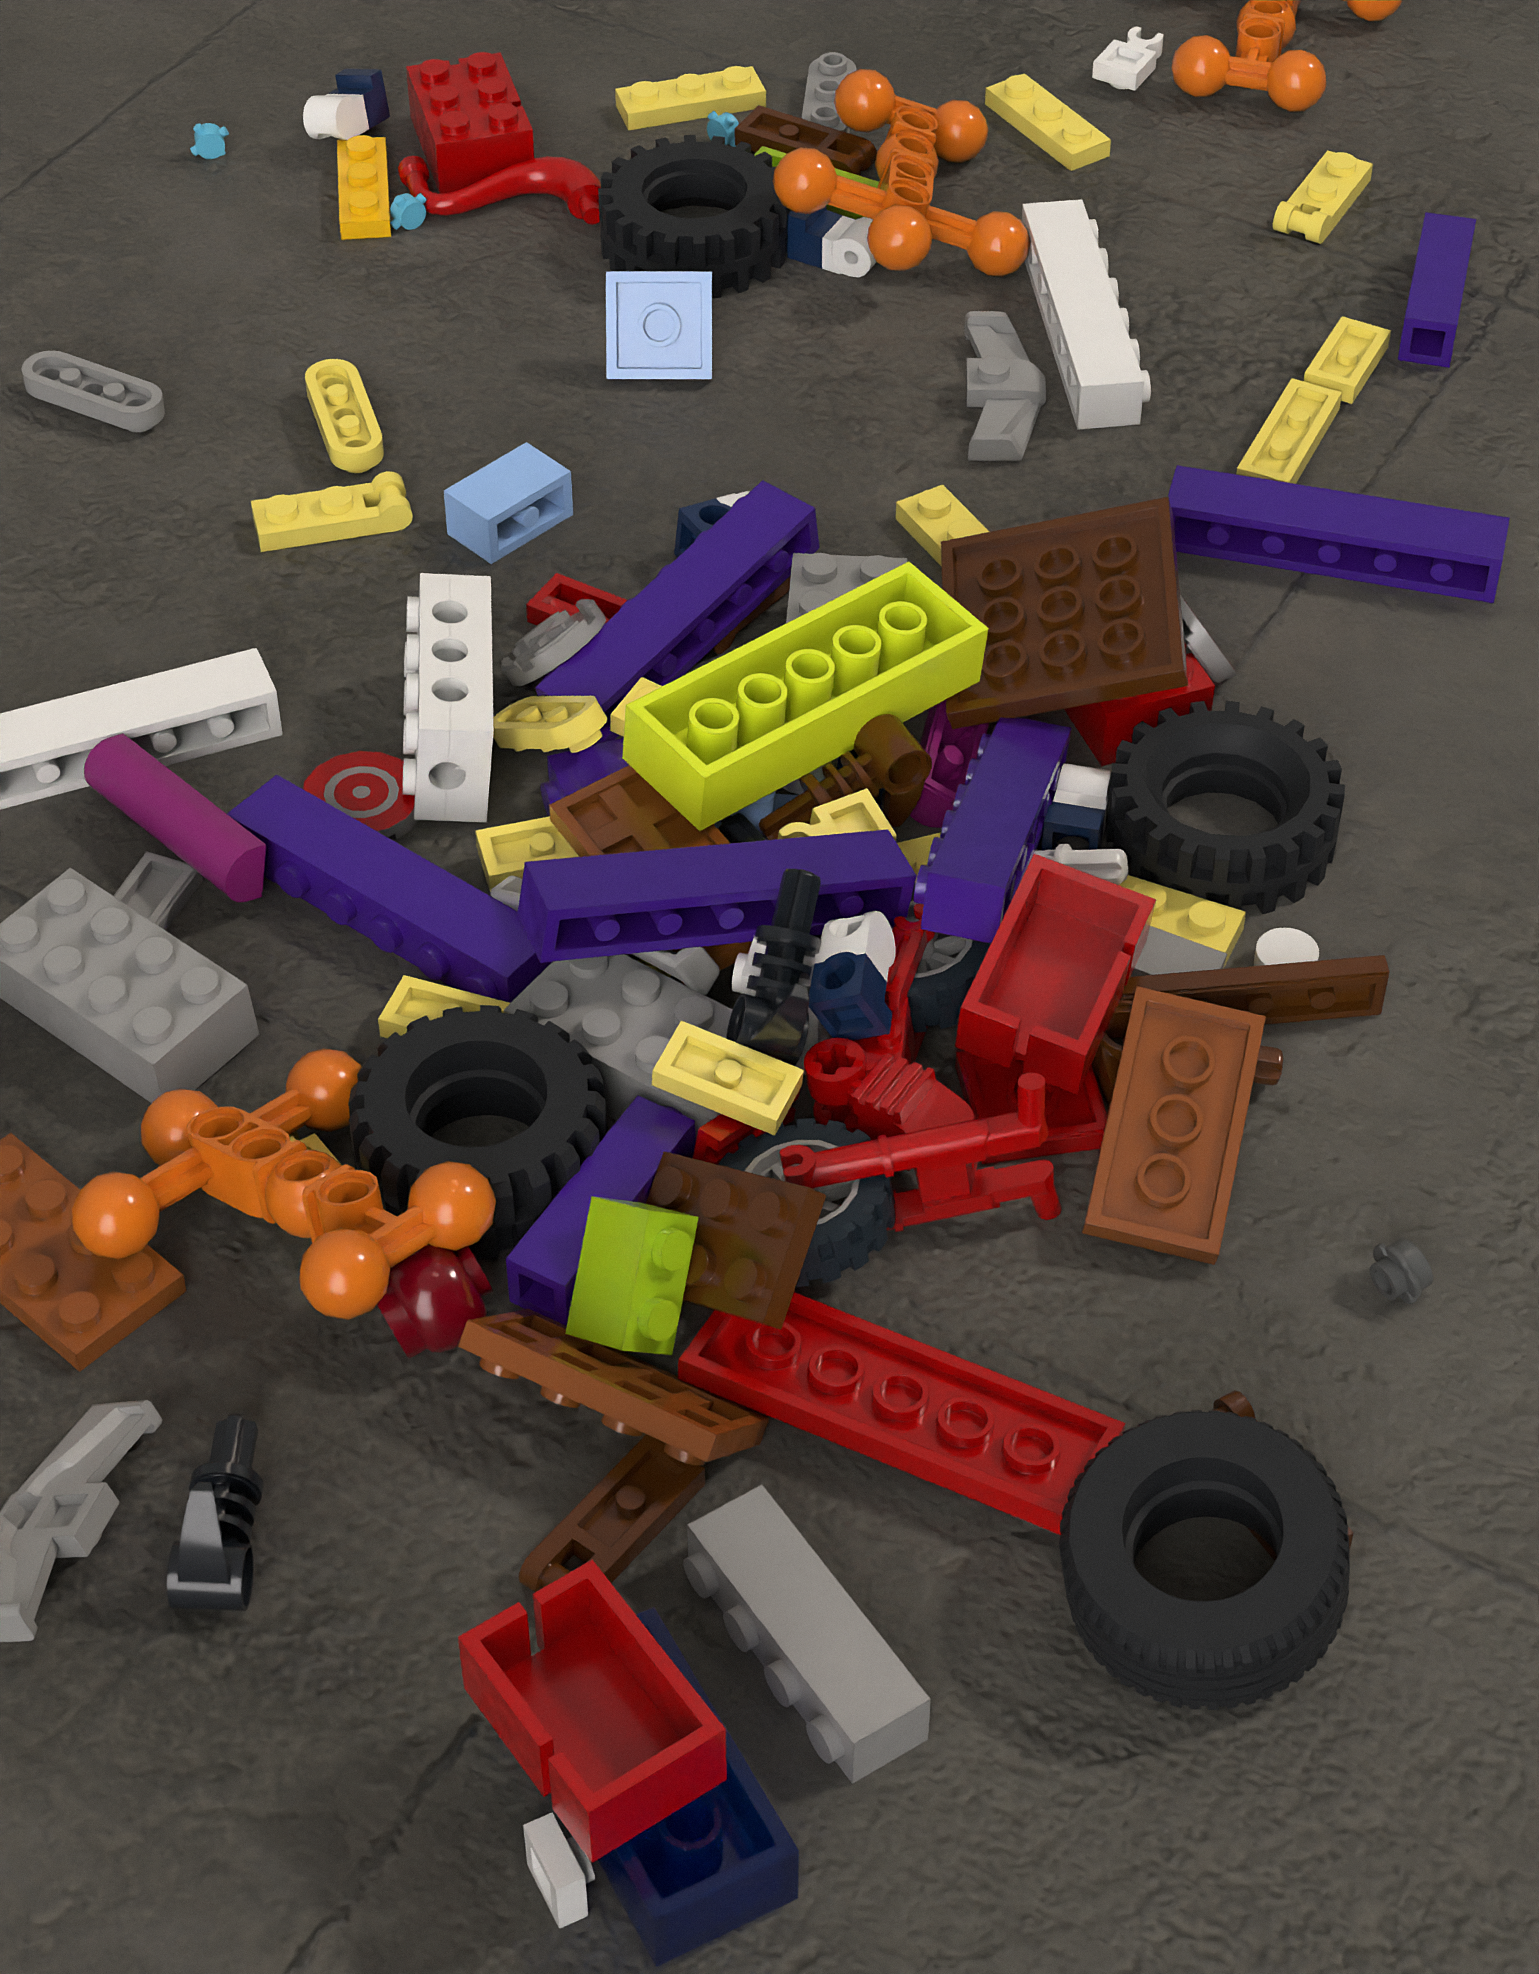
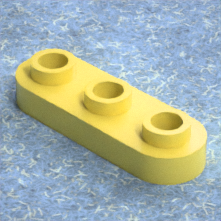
M326 359L311 365L305 373L307 397L331 462L336 467L350 473H363L370 470L383 459V440L380 427L357 368L352 363L341 359Z
M531 696L509 705L493 717V738L499 748H510L516 752L525 749H541L542 752L569 748L571 753H577L592 746L602 737L600 729L606 723L607 717L595 696Z

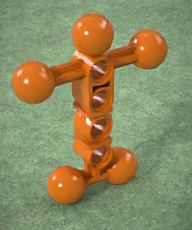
M1249 0L1242 7L1237 17L1238 37L1235 57L1230 56L1229 50L1220 40L1203 35L1193 36L1184 42L1175 51L1172 59L1174 82L1184 93L1195 97H1209L1222 89L1224 85L1268 91V96L1277 107L1290 112L1305 111L1319 101L1326 88V75L1324 65L1314 54L1304 50H1289L1281 55L1282 49L1293 39L1296 30L1295 17L1301 0ZM1342 0L1347 1L1348 7L1357 17L1367 21L1384 20L1392 15L1402 3V0Z
M859 69L847 74L835 91L834 104L842 123L856 132L870 133L882 128L885 124L891 125L885 142L876 154L875 167L880 179L877 188L837 175L829 157L812 148L800 147L786 153L774 170L773 185L782 205L795 213L811 214L825 208L828 204L873 219L868 228V246L876 262L888 270L906 271L919 266L931 249L932 239L967 250L974 267L988 276L1003 277L1017 271L1029 254L1031 242L1028 231L1020 219L1008 212L993 211L979 217L976 221L930 206L934 178L937 174L939 163L937 156L946 162L963 163L975 158L984 147L988 136V126L980 109L972 103L963 100H951L939 105L935 109L896 96L887 77L876 70Z
M323 1048L302 1056L288 1073L285 1093L251 1113L235 1107H217L209 1097L200 1091L179 1088L158 1096L143 1115L141 1142L149 1157L160 1167L141 1178L133 1174L114 1171L92 1178L75 1197L72 1208V1224L74 1232L86 1249L97 1256L122 1259L142 1251L157 1232L159 1212L201 1188L207 1194L247 1215L264 1218L265 1221L271 1224L277 1223L280 1228L290 1235L300 1238H311L312 1244L302 1255L299 1275L301 1290L308 1302L323 1315L349 1320L372 1311L387 1293L390 1268L424 1246L430 1244L434 1247L456 1251L477 1243L493 1224L496 1199L488 1179L470 1164L446 1161L424 1170L410 1187L407 1211L399 1216H395L383 1209L378 1180L371 1172L355 1170L354 1167L348 1164L341 1165L327 1153L307 1150L306 1145L299 1140L290 1141L289 1134L304 1125L309 1129L327 1132L349 1126L350 1113L348 1103L351 1089L358 1082L357 1074L361 1069V1065L344 1051Z

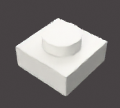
M553 1813L524 1824L527 1865L559 1929L587 1917L586 1884L595 1880L593 1867L587 1855L573 1837L565 1838Z

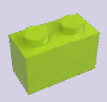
M591 1196L565 1334L621 1351L672 1355L699 1217L639 1202Z

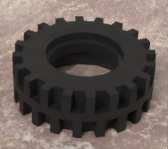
M684 135V142L670 144L665 137L655 140L656 148L646 150L640 145L632 148L630 160L617 157L612 161V173L603 172L601 188H598L601 253L603 259H609L611 271H712V299L721 298L722 289L733 287L738 293L749 290V280L753 278L764 283L771 278V267L781 269L784 265L785 252H787L788 214L791 210L782 205L775 192L773 175L776 167H772V156L765 151L754 156L751 154V144L741 141L735 147L725 145V137L713 136L711 142H696V135ZM686 206L718 207L727 210V212L718 216L698 219L675 217L662 211Z
M1204 701L1192 702L1189 714L1178 716L1170 707L1159 712L1158 723L1155 728L1141 721L1133 728L1132 743L1122 740L1117 747L1116 762L1112 763L1105 830L1106 842H1113V849H1121L1126 853L1127 864H1131L1130 876L1239 910L1242 909V906L1256 904L1262 914L1275 911L1277 897L1284 895L1292 903H1296L1304 898L1307 881L1317 886L1323 881L1327 863L1332 864L1335 855L1345 796V785L1340 784L1342 768L1339 761H1326L1328 745L1321 737L1307 742L1303 739L1305 725L1293 719L1283 726L1273 721L1274 710L1261 706L1257 715L1239 712L1240 702L1226 701L1225 711H1208ZM1208 792L1234 794L1259 804L1274 816L1278 826L1269 831L1246 836L1210 834L1180 823L1169 814L1167 809L1189 796Z

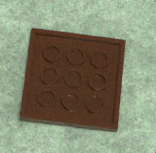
M1169 497L941 541L942 589L989 628L980 682L946 699V714L952 729L995 722L1000 717L1017 718L1188 686L1174 521Z

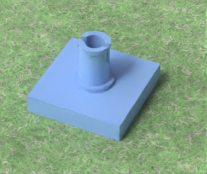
M606 271L607 379H712V271Z

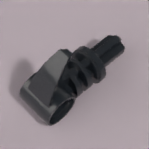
M786 869L783 872L771 926L759 925L756 928L754 939L758 944L766 946L765 954L755 952L752 960V966L761 968L760 976L749 975L746 988L756 991V994L751 996L742 993L738 997L730 1016L726 1035L728 1040L793 1066L798 1063L802 1055L809 1029V995L807 987L798 985L799 978L810 979L812 967L803 964L804 956L814 958L815 954L819 953L822 942L819 938L809 934L821 880L814 873L802 869Z
M229 1414L227 1419L219 1420L216 1423L209 1463L197 1467L191 1475L190 1494L180 1541H174L169 1556L167 1597L171 1608L246 1611L249 1607L254 1576L253 1548L250 1544L252 1537L251 1527L255 1519V1506L262 1499L264 1483L260 1475L252 1470L258 1427L254 1421L244 1419L242 1414Z

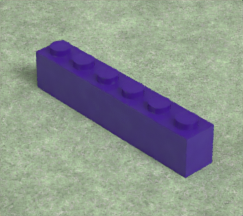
M1176 465L1168 493L1173 512L1176 552L1494 603L1506 544L1509 517Z
M762 480L745 497L739 498L732 505L731 509L711 528L700 533L694 543L676 560L664 566L656 578L634 598L627 600L619 611L603 625L601 630L584 647L557 668L547 673L541 683L535 687L537 696H595L607 717L606 723L600 729L602 737L595 744L615 740L619 735L610 731V714L641 677L661 686L682 677L791 575L793 553L813 554L819 549L815 507Z
M1000 717L992 735L983 733L977 759L971 758L965 784L960 783L957 788L953 810L946 811L940 837H934L932 841L928 864L921 865L914 890V903L924 905L921 921L922 930L992 943L1043 833L1044 819L1048 806L1052 805L1062 766L1067 762L1071 727L1019 717Z
M277 774L227 813V815L266 844L264 877L279 885L291 897L301 898L322 910L335 923L347 925L368 937L381 950L389 953L393 952L417 966L430 979L441 980L456 989L511 1003L552 963H540L516 910Z
M888 829L528 861L524 864L517 914L540 963L752 942L757 926H771L782 874L786 869H802L820 877L821 884L810 935H822L824 925L828 921L861 916L864 913L873 911L881 912L887 918L890 926L894 927V919L896 917L903 916L907 919L917 875Z

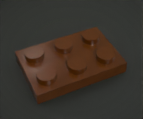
M664 1151L646 1204L699 1217L683 1301L779 1330L782 1329L827 1195L806 1186Z

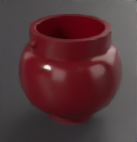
M428 1244L390 1268L387 1293L377 1305L404 1353L410 1359L426 1349L431 1352H444L458 1347L467 1320L486 1317L487 1312L482 1297L493 1292V1289L469 1246L455 1251Z

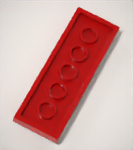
M795 1292L793 1293L781 1330L713 1311L678 1360L677 1379L1058 1535H1061L1060 1521L1063 1519L1062 1511L1065 1504L1068 1503L1067 1497L1070 1488L1075 1486V1479L1080 1473L1084 1472L1087 1462L1095 1458L1096 1452L1102 1447H1108V1442L1115 1436L1123 1435L1122 1432L1125 1430L1126 1424Z

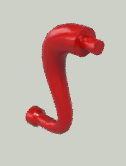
M408 156L398 166L401 182L408 187L410 194L414 197L421 193L427 201L423 205L426 208V212L430 214H461L514 196L540 193L553 195L564 200L570 213L574 217L584 220L587 224L594 225L600 222L598 188H601V182L581 162L566 157L546 156L522 161L503 168L462 189L440 194L429 190L427 184L429 170L423 158Z

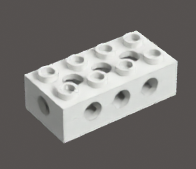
M420 573L419 597L407 596L406 632H417V635L407 634V642H405L404 677H406V680L404 682L403 715H406V719H404L403 754L415 755V759L404 758L403 795H415L414 820L487 822L493 745L491 576Z

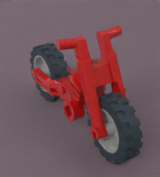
M915 885L907 919L906 917L898 916L894 919V927H891L896 952L894 963L889 967L885 1003L892 1011L890 1034L854 1041L846 1038H830L812 1046L807 1051L803 1064L809 1093L816 1100L813 1106L814 1118L797 1119V1125L784 1127L782 1122L775 1136L767 1132L758 1137L750 1134L738 1142L739 1149L734 1154L727 1152L718 1164L806 1186L827 1195L796 1287L809 1286V1280L822 1278L823 1283L841 1278V1271L849 1267L854 1271L869 1262L868 1254L873 1249L879 1252L888 1240L887 1231L895 1229L896 1233L904 1231L903 1227L1000 1208V1203L1026 1197L1031 1198L1035 1212L1041 1219H1054L1062 1211L1054 1185V1166L1048 1160H1037L994 1169L993 1166L976 1170L978 1162L985 1161L988 1157L1040 1147L1047 1139L1049 1129L1045 1118V1078L1038 1073H1026L1019 1077L1018 1112L975 1119L970 1105L936 1080L933 1068L927 1067L926 1070H923L921 1064L915 1063L928 1026L939 1024L940 1028L943 1029L957 1024L962 1003L991 943L922 930L921 921L924 905L914 903ZM959 953V955L956 958L949 957L950 955ZM913 1168L918 1189L896 1193L892 1189L890 1177L894 1176L896 1171H910ZM847 1197L841 1205L831 1203L832 1201Z

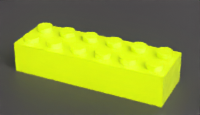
M908 561L626 704L622 759L691 824L701 831L840 757L845 752L853 750L858 732L871 719L880 715L891 714L898 717L903 723L980 682L989 628Z

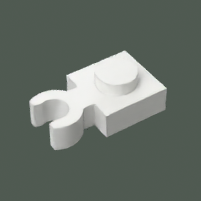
M1141 27L1131 28L1128 31L1127 43L1114 39L1094 60L1092 78L1110 83L1111 86L1118 89L1135 91L1155 70L1156 59L1162 54L1164 35L1157 33L1154 38L1144 40L1140 39Z

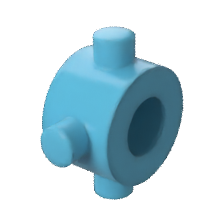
M712 111L707 116L710 120L707 124V133L710 140H712L713 136L725 137V145L729 144L735 147V128L739 125L738 120L731 113L724 112L718 116L715 111Z
M198 123L194 126L195 145L190 148L194 156L200 155L206 159H215L226 154L224 151V137L229 135V132L225 126L220 128L212 123L202 125Z
M409 193L396 196L390 208V214L393 218L390 222L391 226L396 230L400 226L408 230L419 227L426 217V208L423 205L427 201L421 193L416 197Z

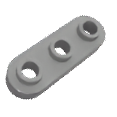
M829 52L811 62L807 77L802 119L850 133V128L842 123L837 114L834 97L836 89L845 76L856 71V65L853 61L846 58L843 54Z
M61 351L39 352L28 357L22 364L21 369L25 389L28 394L35 398L131 432L150 430L164 418L165 408L162 391L154 383Z

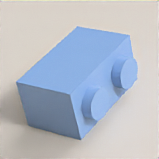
M527 442L443 490L447 534L490 564L573 515L571 471Z

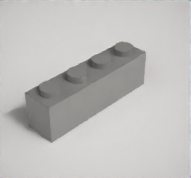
M762 1484L687 1524L688 1557L683 1560V1566L689 1582L700 1597L706 1599L711 1596L722 1610L726 1629L736 1646L743 1652L752 1650L762 1663L768 1686L778 1702L784 1707H789L793 1704L805 1720L810 1742L824 1762L830 1764L835 1761L853 1784L928 1740L930 1697Z

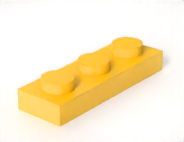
M358 135L348 140H337L341 240L391 237L386 137L372 138L366 135Z

